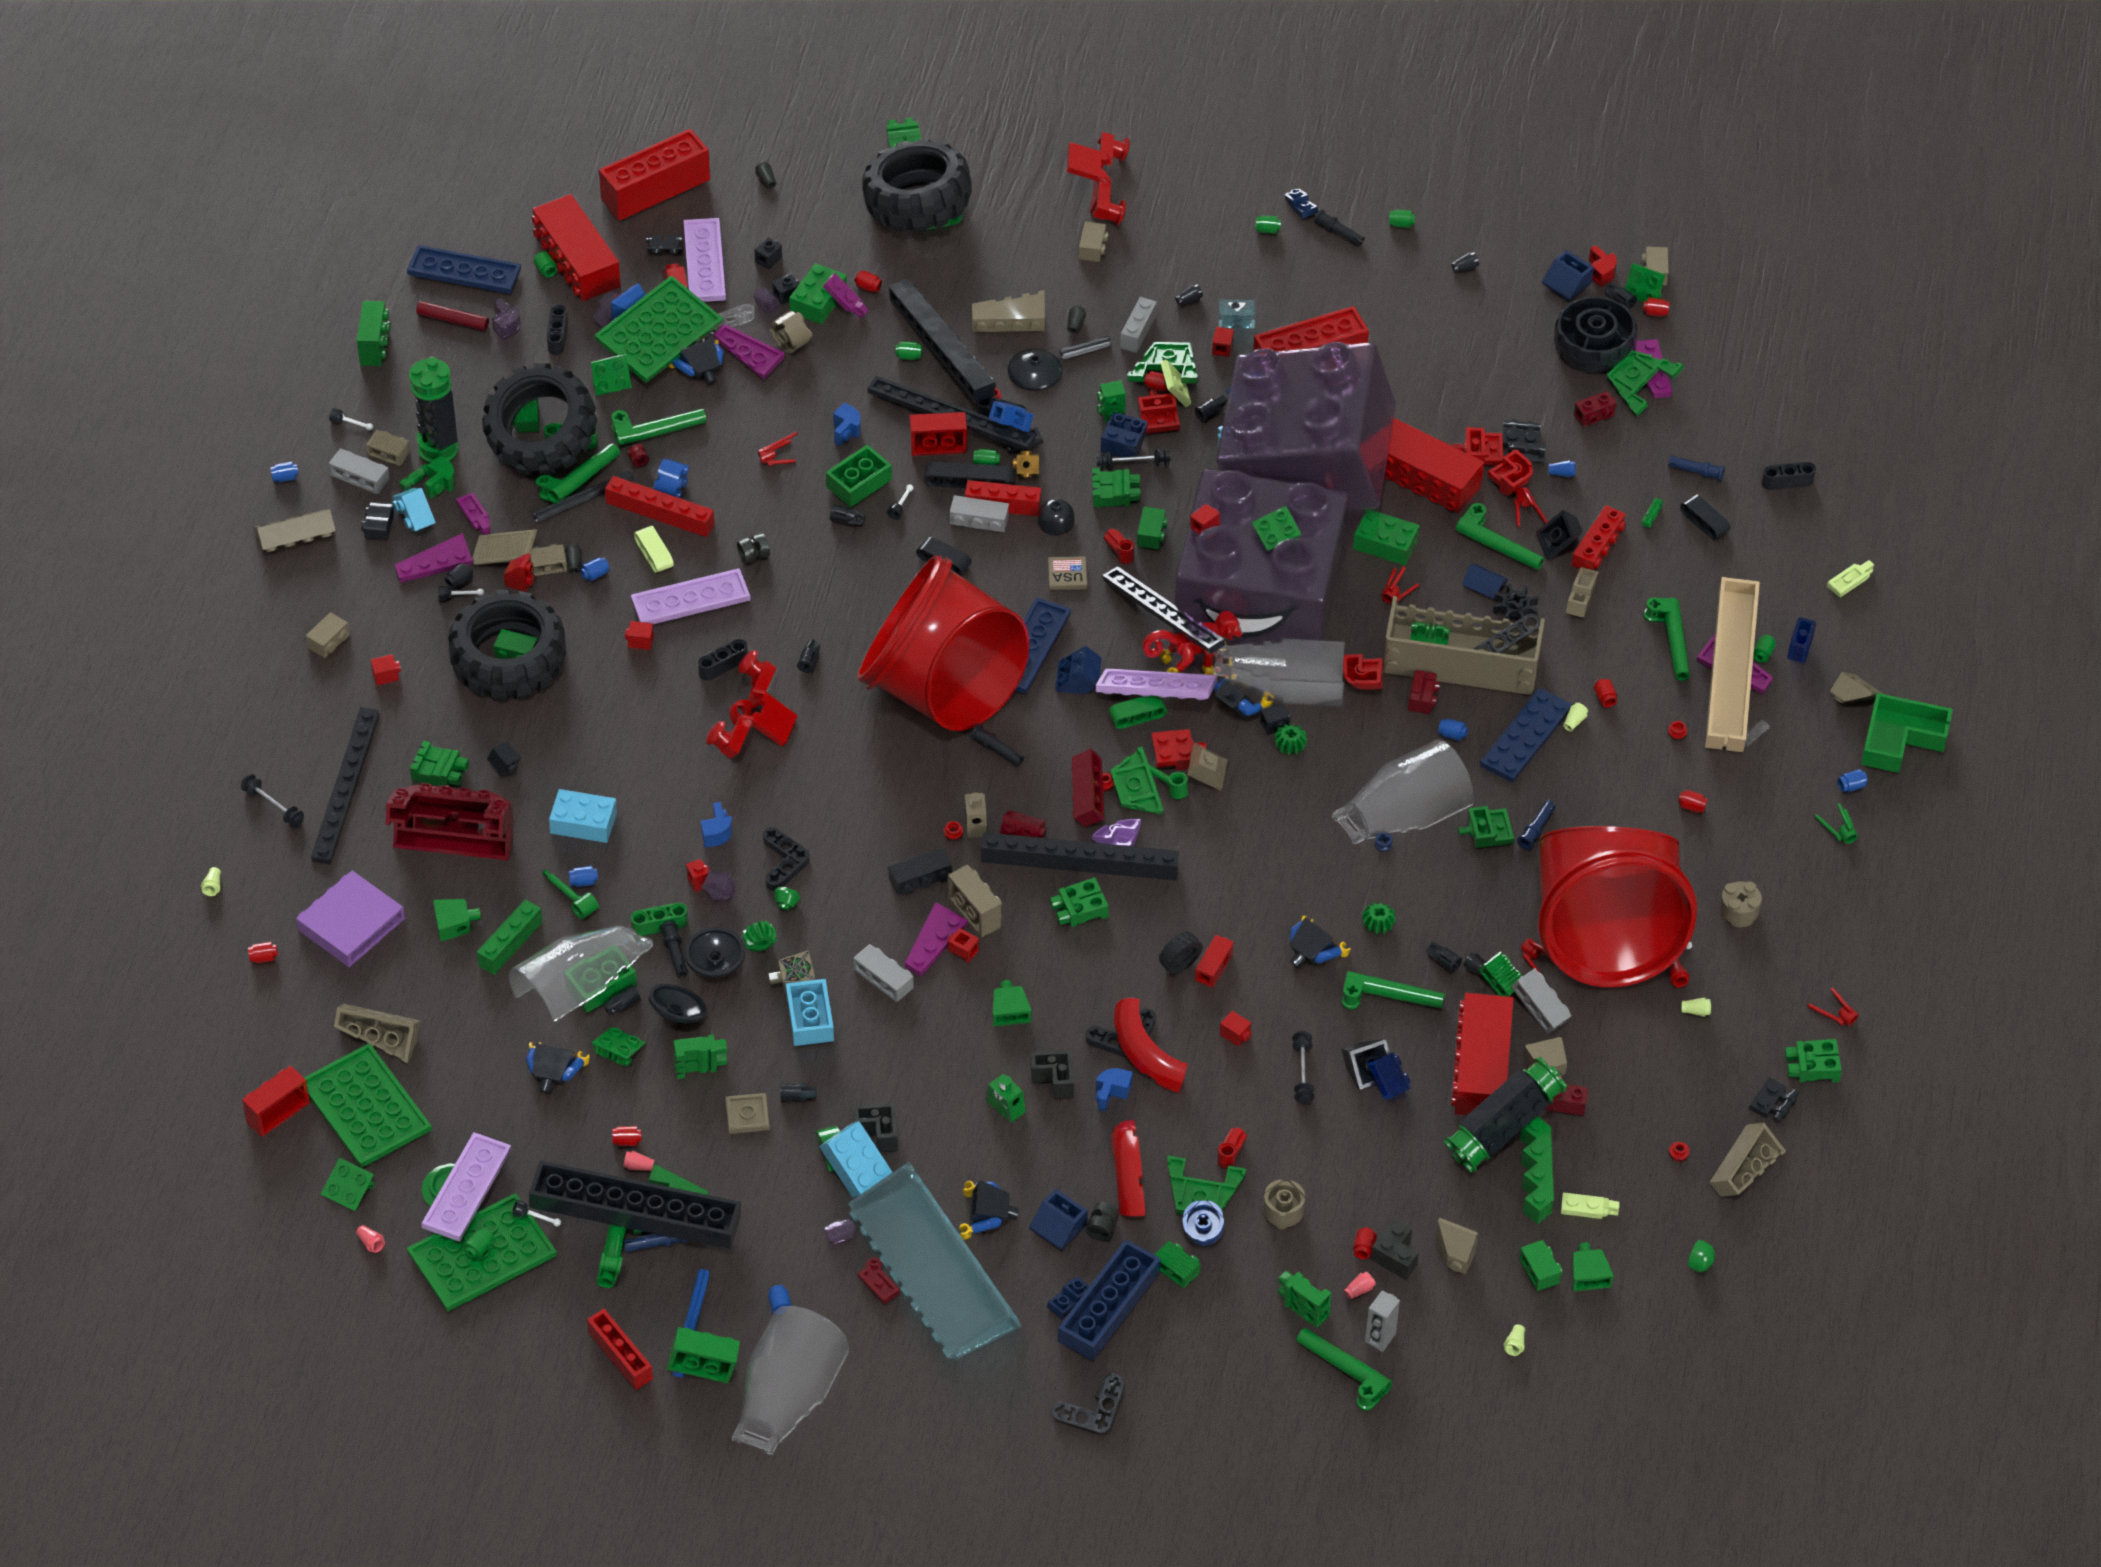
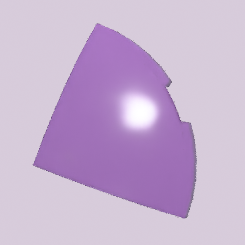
M1141 819L1120 820L1116 822L1117 824L1111 825L1109 829L1108 825H1105L1092 835V840L1097 843L1134 847L1140 830Z

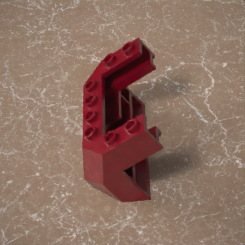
M423 783L421 785L395 789L386 803L385 825L389 826L391 822L394 823L393 848L509 861L514 828L512 805L510 801L496 793H490L488 790L472 791L469 788L453 789L446 785L435 787L431 784Z

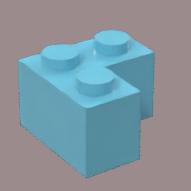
M412 488L392 496L394 510L398 511L399 514H404L405 526L410 531H417L436 523L422 488Z

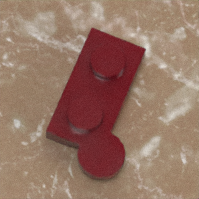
M872 1257L866 1261V1268L858 1272V1278L884 1305L899 1295L900 1289L881 1270V1260Z

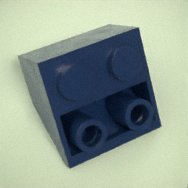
M1565 250L1553 261L1542 280V284L1571 301L1592 283L1594 267L1568 250Z
M1113 412L1101 436V452L1107 454V451H1109L1116 457H1138L1143 445L1148 421Z
M1085 646L1059 660L1055 690L1064 693L1086 694L1095 689L1100 677L1102 657Z
M1055 1188L1040 1205L1029 1229L1062 1251L1087 1225L1088 1210Z

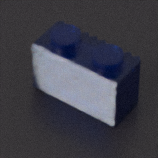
M1802 617L1798 618L1789 646L1788 659L1802 663L1806 662L1814 637L1816 621Z
M1394 1052L1387 1053L1368 1063L1384 1100L1391 1099L1411 1089L1409 1085L1410 1078L1406 1073H1403L1401 1059Z

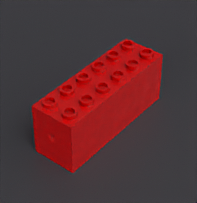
M690 128L599 169L601 200L620 221L710 180L709 149Z
M572 194L533 208L531 219L534 224V237L540 240L543 250H547L556 263L559 273H563L566 283L572 286L575 296H578L583 302L621 287L619 261Z
M1352 306L1254 335L1252 366L1255 371L1262 369L1269 388L1273 389L1367 360L1369 330L1356 308Z
M1388 416L1366 442L1364 468L1459 514L1482 485L1484 461L1398 419Z
M1465 993L1464 1001L1460 1000L1451 1106H1455L1454 1114L1467 1116L1508 1079L1513 997Z

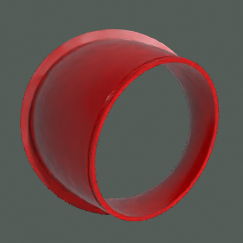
M935 555L914 577L888 615L861 663L857 679L860 683H864V688L867 690L877 686L942 727L953 731L971 729L987 721L1011 697L1022 678L1027 664L1029 634L1024 620L1016 612L951 570L952 560L949 558L942 559V556Z
M1613 826L1572 827L1543 834L1540 837V889L1542 905L1538 916V931L1541 944L1549 959L1571 978L1598 987H1623L1637 984L1658 975L1673 964L1687 947L1693 935L1697 918L1695 893L1690 881L1680 867V842L1670 835L1656 831Z

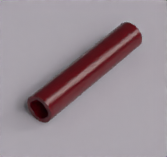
M419 301L416 313L420 316L486 331L489 326V317L424 301Z

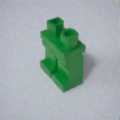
M912 117L906 118L904 123L898 124L896 120H889L888 125H886L889 148L895 147L896 143L904 141L916 142L918 139H922L918 121L914 122Z
M1092 468L1093 507L1122 506L1124 504L1125 506H1130V501H1140V488H1130L1140 487V474H1129V469L1100 472V468Z
M423 740L410 766L412 781L436 786H450L451 784L460 786L463 777L462 773L457 771H467L469 760L460 757L458 750L441 749L431 746V742Z
M1095 877L1066 888H1060L1059 895L1050 898L1052 910L1063 908L1062 911L1056 912L1059 925L1070 923L1071 927H1074L1097 917L1105 919L1109 917L1108 903L1103 893H1101Z
M714 1034L707 1035L708 1038L697 1037L674 1040V1066L677 1079L685 1078V1073L697 1071L706 1073L710 1070L711 1073L717 1072V1066L727 1065L726 1040H715Z
M1837 1040L1796 1041V1047L1785 1048V1060H1796V1063H1788L1787 1065L1788 1077H1799V1082H1806V1080L1816 1081L1818 1079H1831L1832 1082H1840L1842 1070L1838 1056Z
M1285 1271L1279 1277L1278 1283L1281 1286L1278 1289V1295L1284 1298V1306L1288 1309L1291 1307L1295 1313L1318 1328L1330 1316L1331 1292L1327 1289H1324L1322 1292L1310 1285L1309 1280L1303 1278V1274L1300 1272L1292 1275Z

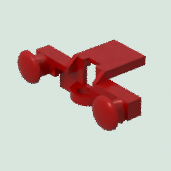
M1102 132L1098 139V144H1101L1099 150L1070 142L1067 153L1066 172L1093 180L1090 214L1093 213V217L1114 221L1115 225H1119L1125 215L1126 202L1121 200L1119 205L1110 203L1112 182L1109 175L1102 168L1104 164L1111 166L1113 157L1118 158V162L1125 160L1130 147L1129 138L1125 137L1123 142L1114 140V135Z
M756 650L747 653L738 667L740 674L746 673L752 678L750 683L752 689L747 700L741 699L730 707L729 714L732 723L735 725L734 728L727 732L724 730L726 722L719 721L710 729L706 737L707 745H715L728 758H732L739 753L751 725L779 746L785 745L798 717L797 714L766 692L777 668L767 660L762 663L756 659L758 655ZM759 705L763 706L760 713L756 711L750 715L753 709ZM737 708L742 711V715L738 713Z

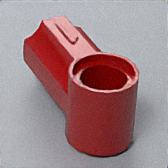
M1114 528L1108 530L1104 535V541L1118 555L1119 562L1123 564L1133 562V541L1126 539Z
M1238 1127L1231 1128L1224 1142L1219 1145L1217 1164L1221 1168L1228 1169V1166H1234L1235 1159L1247 1139V1134L1243 1129Z

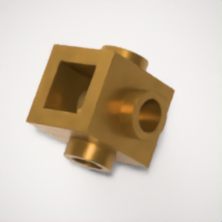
M1021 451V454H1017V458H1013V468L1017 470V474H1020V477H1031V474H1039V454H1032V451ZM1024 461L1030 463L1028 467L1022 465Z

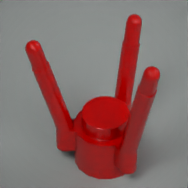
M794 432L769 446L759 449L758 455L761 463H767L768 466L795 463V459L773 460V458H776L774 450L791 443L789 439L798 435V432Z
M1526 487L1518 489L1516 491L1517 498L1514 500L1517 527H1520V505L1523 507L1533 505L1546 524L1548 521L1535 502L1530 490Z
M1405 566L1402 567L1393 583L1392 580L1397 569L1394 568L1386 586L1381 592L1382 599L1388 604H1392L1393 596L1397 597V603H1399L1402 598L1419 587V583H1416L1400 595V589L1396 584L1406 570Z
M1529 938L1521 946V951L1524 952L1522 957L1529 963L1532 969L1536 968L1540 972L1531 958H1537L1541 953L1546 956L1547 954L1543 946Z
M1833 987L1830 989L1831 992L1843 1005L1838 1011L1839 1018L1817 1006L1808 1004L1809 1008L1836 1021L1841 1026L1844 1023L1850 1026L1859 1017V1014L1845 1002Z

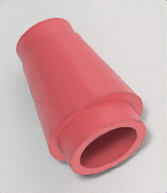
M633 1150L632 1152L627 1151L623 1167L633 1171H652L654 1159H650Z
M365 1225L357 1229L356 1235L369 1252L377 1253L385 1246L383 1235Z
M1368 1272L1360 1273L1344 1289V1293L1352 1300L1373 1290L1376 1284Z

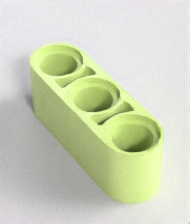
M653 526L634 532L637 545L655 573L674 566L669 551Z

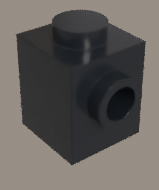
M767 237L754 249L755 262L769 270L782 258V245Z
M792 274L772 281L773 295L780 305L790 302L789 297L800 284L799 280H796Z
M1282 703L1260 709V723L1267 735L1276 733L1278 727L1283 728L1284 724L1289 726L1291 715Z
M508 741L494 747L487 758L500 776L506 773H513L518 768L517 765L521 759Z

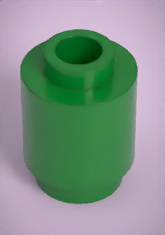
M1395 209L1390 211L1389 225L1411 228V225L1415 224V214H1412V210Z
M1261 215V217H1256L1255 231L1276 234L1277 231H1280L1281 220H1277L1278 216Z
M539 252L535 255L533 263L541 275L546 278L553 277L557 272V265L549 253Z
M900 341L899 345L896 344L895 355H898L899 359H921L922 344Z
M991 449L974 450L973 464L1000 465V454H997V450Z
M1767 634L1758 638L1753 653V658L1757 662L1769 661L1776 646L1775 639Z
M485 1228L477 1230L465 1242L464 1252L470 1258L479 1259L492 1245L494 1236Z

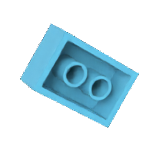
M559 789L549 818L550 833L608 843L617 814L616 798Z
M826 979L786 983V999L794 1046L834 1041V1027Z
M859 1121L851 1123L819 1146L852 1198L862 1195L892 1173Z

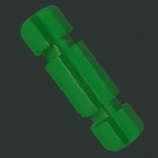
M424 464L420 469L418 468L409 474L407 479H402L399 482L400 487L403 490H407L411 485L413 486L422 480L424 475L427 476L428 464Z
M1653 499L1645 514L1646 516L1642 519L1641 525L1643 527H1651L1652 522L1663 505L1662 499Z

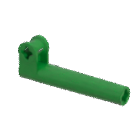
M704 409L633 426L628 414L623 410L614 411L611 416L613 422L612 430L618 446L707 422Z
M613 443L609 444L562 480L550 475L538 477L536 484L540 489L539 497L555 504L559 503L620 455L619 448Z
M1472 504L1465 515L1458 521L1456 526L1457 532L1537 571L1541 568L1544 557L1483 526L1485 524L1484 515L1486 514V507L1483 504Z
M1673 597L1649 598L1646 603L1647 609H1645L1643 616L1649 622H1665L1675 678L1678 681H1685L1690 677L1679 600Z
M1347 971L1342 1005L1347 1009H1356L1360 1004L1362 993H1368L1442 1009L1445 994Z
M609 1224L596 1280L600 1287L612 1288L615 1285L623 1259L621 1252L626 1232L625 1227Z
M1303 1328L1299 1333L1296 1342L1361 1383L1358 1388L1359 1396L1356 1400V1404L1361 1410L1368 1411L1373 1409L1381 1398L1389 1392L1393 1384L1392 1380L1307 1328Z

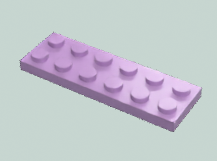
M719 218L684 220L689 290L703 302L726 300Z
M739 568L632 594L631 601L639 622L656 624L750 601V594Z
M1105 669L1096 684V692H1103L1104 694L1121 693L1122 695L1138 694L1143 697L1154 695L1161 698L1170 696L1179 699L1196 698L1197 700L1208 699L1217 683V675Z
M473 1132L425 1216L422 1228L460 1242L511 1152V1145Z

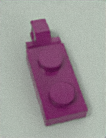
M836 273L832 274L823 285V288L847 312L851 311L861 318L868 311L862 300Z
M472 492L457 498L456 504L475 530L479 528L483 535L491 534L489 515Z

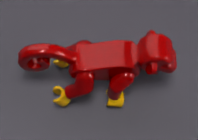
M1230 611L1221 612L1217 616L1215 623H1202L1219 636L1229 640H1233L1232 635L1236 637L1243 635L1237 617ZM1158 630L1150 633L1143 641L1142 649L1144 654L1149 658L1160 656L1164 664H1168L1172 660L1171 653L1174 654L1177 651L1179 655H1182V659L1176 664V668L1170 667L1167 672H1183L1194 661V655L1203 653L1202 671L1205 672V675H1215V667L1212 664L1213 656L1216 652L1209 654L1179 632L1173 634L1166 630ZM1158 639H1166L1171 642L1167 646V650L1163 648L1162 642ZM1154 642L1156 647L1150 649L1151 644ZM1225 645V646L1221 647L1220 649H1218L1217 651H1218V652H1222L1223 650L1227 649L1228 647H1227V645Z

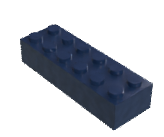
M1125 1239L1058 1327V1342L1094 1361L1160 1273L1161 1258Z

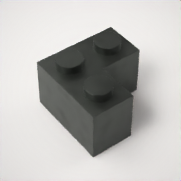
M1071 1050L1031 1052L1032 1082H1052L1053 1098L1074 1097Z
M895 1103L854 1105V1122L859 1121L868 1135H876L878 1151L898 1150Z
M1394 1219L1373 1245L1371 1261L1407 1280L1417 1267L1419 1252L1408 1247L1411 1242L1412 1228Z

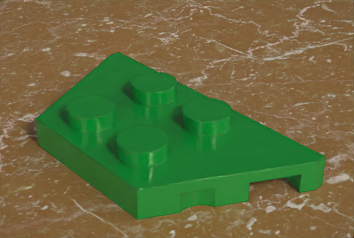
M1139 747L1133 755L1126 757L1121 764L1112 768L1110 776L1121 807L1161 815L1164 810L1143 747Z

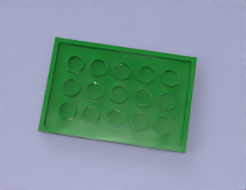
M671 275L596 333L594 339L614 356L626 354L628 368L647 383L679 358L682 349L695 345L721 325L723 318Z
M370 1043L304 1077L307 1083L309 1098L360 1168L432 1131L431 1124Z
M517 1193L477 1212L460 1242L435 1233L407 1247V1253L447 1312L557 1256V1251L532 1215L527 1214L524 1217L512 1215V1209L516 1200H521ZM481 1228L489 1230L494 1236V1240L487 1251L479 1259L467 1256L464 1252L465 1242L477 1230Z

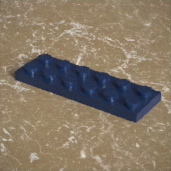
M418 245L408 266L407 274L511 294L521 271V264Z
M1036 597L1024 618L1029 634V655L1024 673L1015 691L1024 694L1028 692L1071 615L1070 608Z
M1539 687L1480 761V766L1513 783L1567 716L1572 704Z

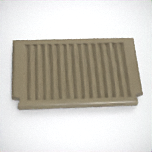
M537 529L479 535L472 557L473 565L511 562V560L524 554H530Z

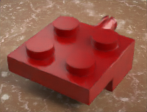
M1153 390L1149 392L1150 396L1138 397L1137 408L1140 419L1148 421L1145 434L1180 430L1177 404L1172 393L1157 395L1156 390H1154V394Z
M1466 427L1464 444L1453 443V447L1484 461V465H1499L1502 463V433H1485L1484 428Z
M1190 729L1151 733L1157 767L1175 766L1176 770L1189 768L1192 748L1195 744L1191 738ZM1204 741V742H1198V743H1196V744H1198V745H1200V746L1206 748V742H1205V741Z

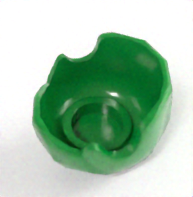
M1698 1240L1689 1256L1688 1267L1699 1273L1707 1271L1715 1260L1713 1246L1703 1240Z

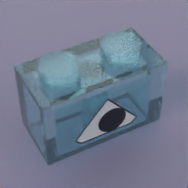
M1219 300V327L1255 328V300Z

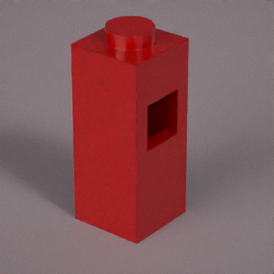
M1215 935L1196 967V982L1211 988L1214 987L1233 955V941Z

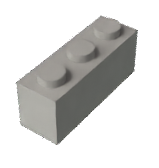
M1143 297L1139 298L1121 332V349L1134 353L1139 351L1156 318L1157 301Z
M341 448L329 462L330 476L375 494H379L390 480L388 467L378 464L368 458L358 456Z
M954 495L950 509V524L1005 532L1009 517V503Z
M871 944L853 958L854 970L896 1002L914 988L911 972L904 970L894 959L888 958L879 948H875Z
M1536 968L1513 984L1512 989L1547 1034L1560 1027L1572 1016L1568 1007L1562 1004L1555 990L1549 987L1544 976Z
M1382 1290L1368 1310L1365 1342L1382 1352L1394 1338L1397 1330L1400 1300L1393 1294H1388Z

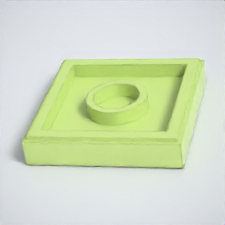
M1168 360L1162 361L1161 366L1168 390L1185 407L1190 406L1191 399L1186 383L1181 382V374Z

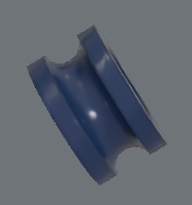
M1381 832L1376 835L1375 847L1378 851L1386 852L1392 848L1393 838L1389 833Z

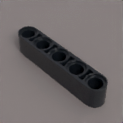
M932 461L928 462L925 466L924 483L929 486L966 488L967 480L1014 485L1016 471L1010 466Z
M1528 614L1473 649H1484L1487 652L1502 653L1534 633L1540 625V620L1536 615ZM1533 619L1536 622V626L1534 628L1527 627L1525 624L1526 620ZM1511 629H1517L1520 633V636L1518 638H1512L1509 634V631ZM1501 639L1504 646L1496 648L1493 645V641Z

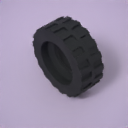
M1182 932L1165 945L1159 955V962L1170 974L1181 973L1198 959L1203 949L1202 943L1192 932Z

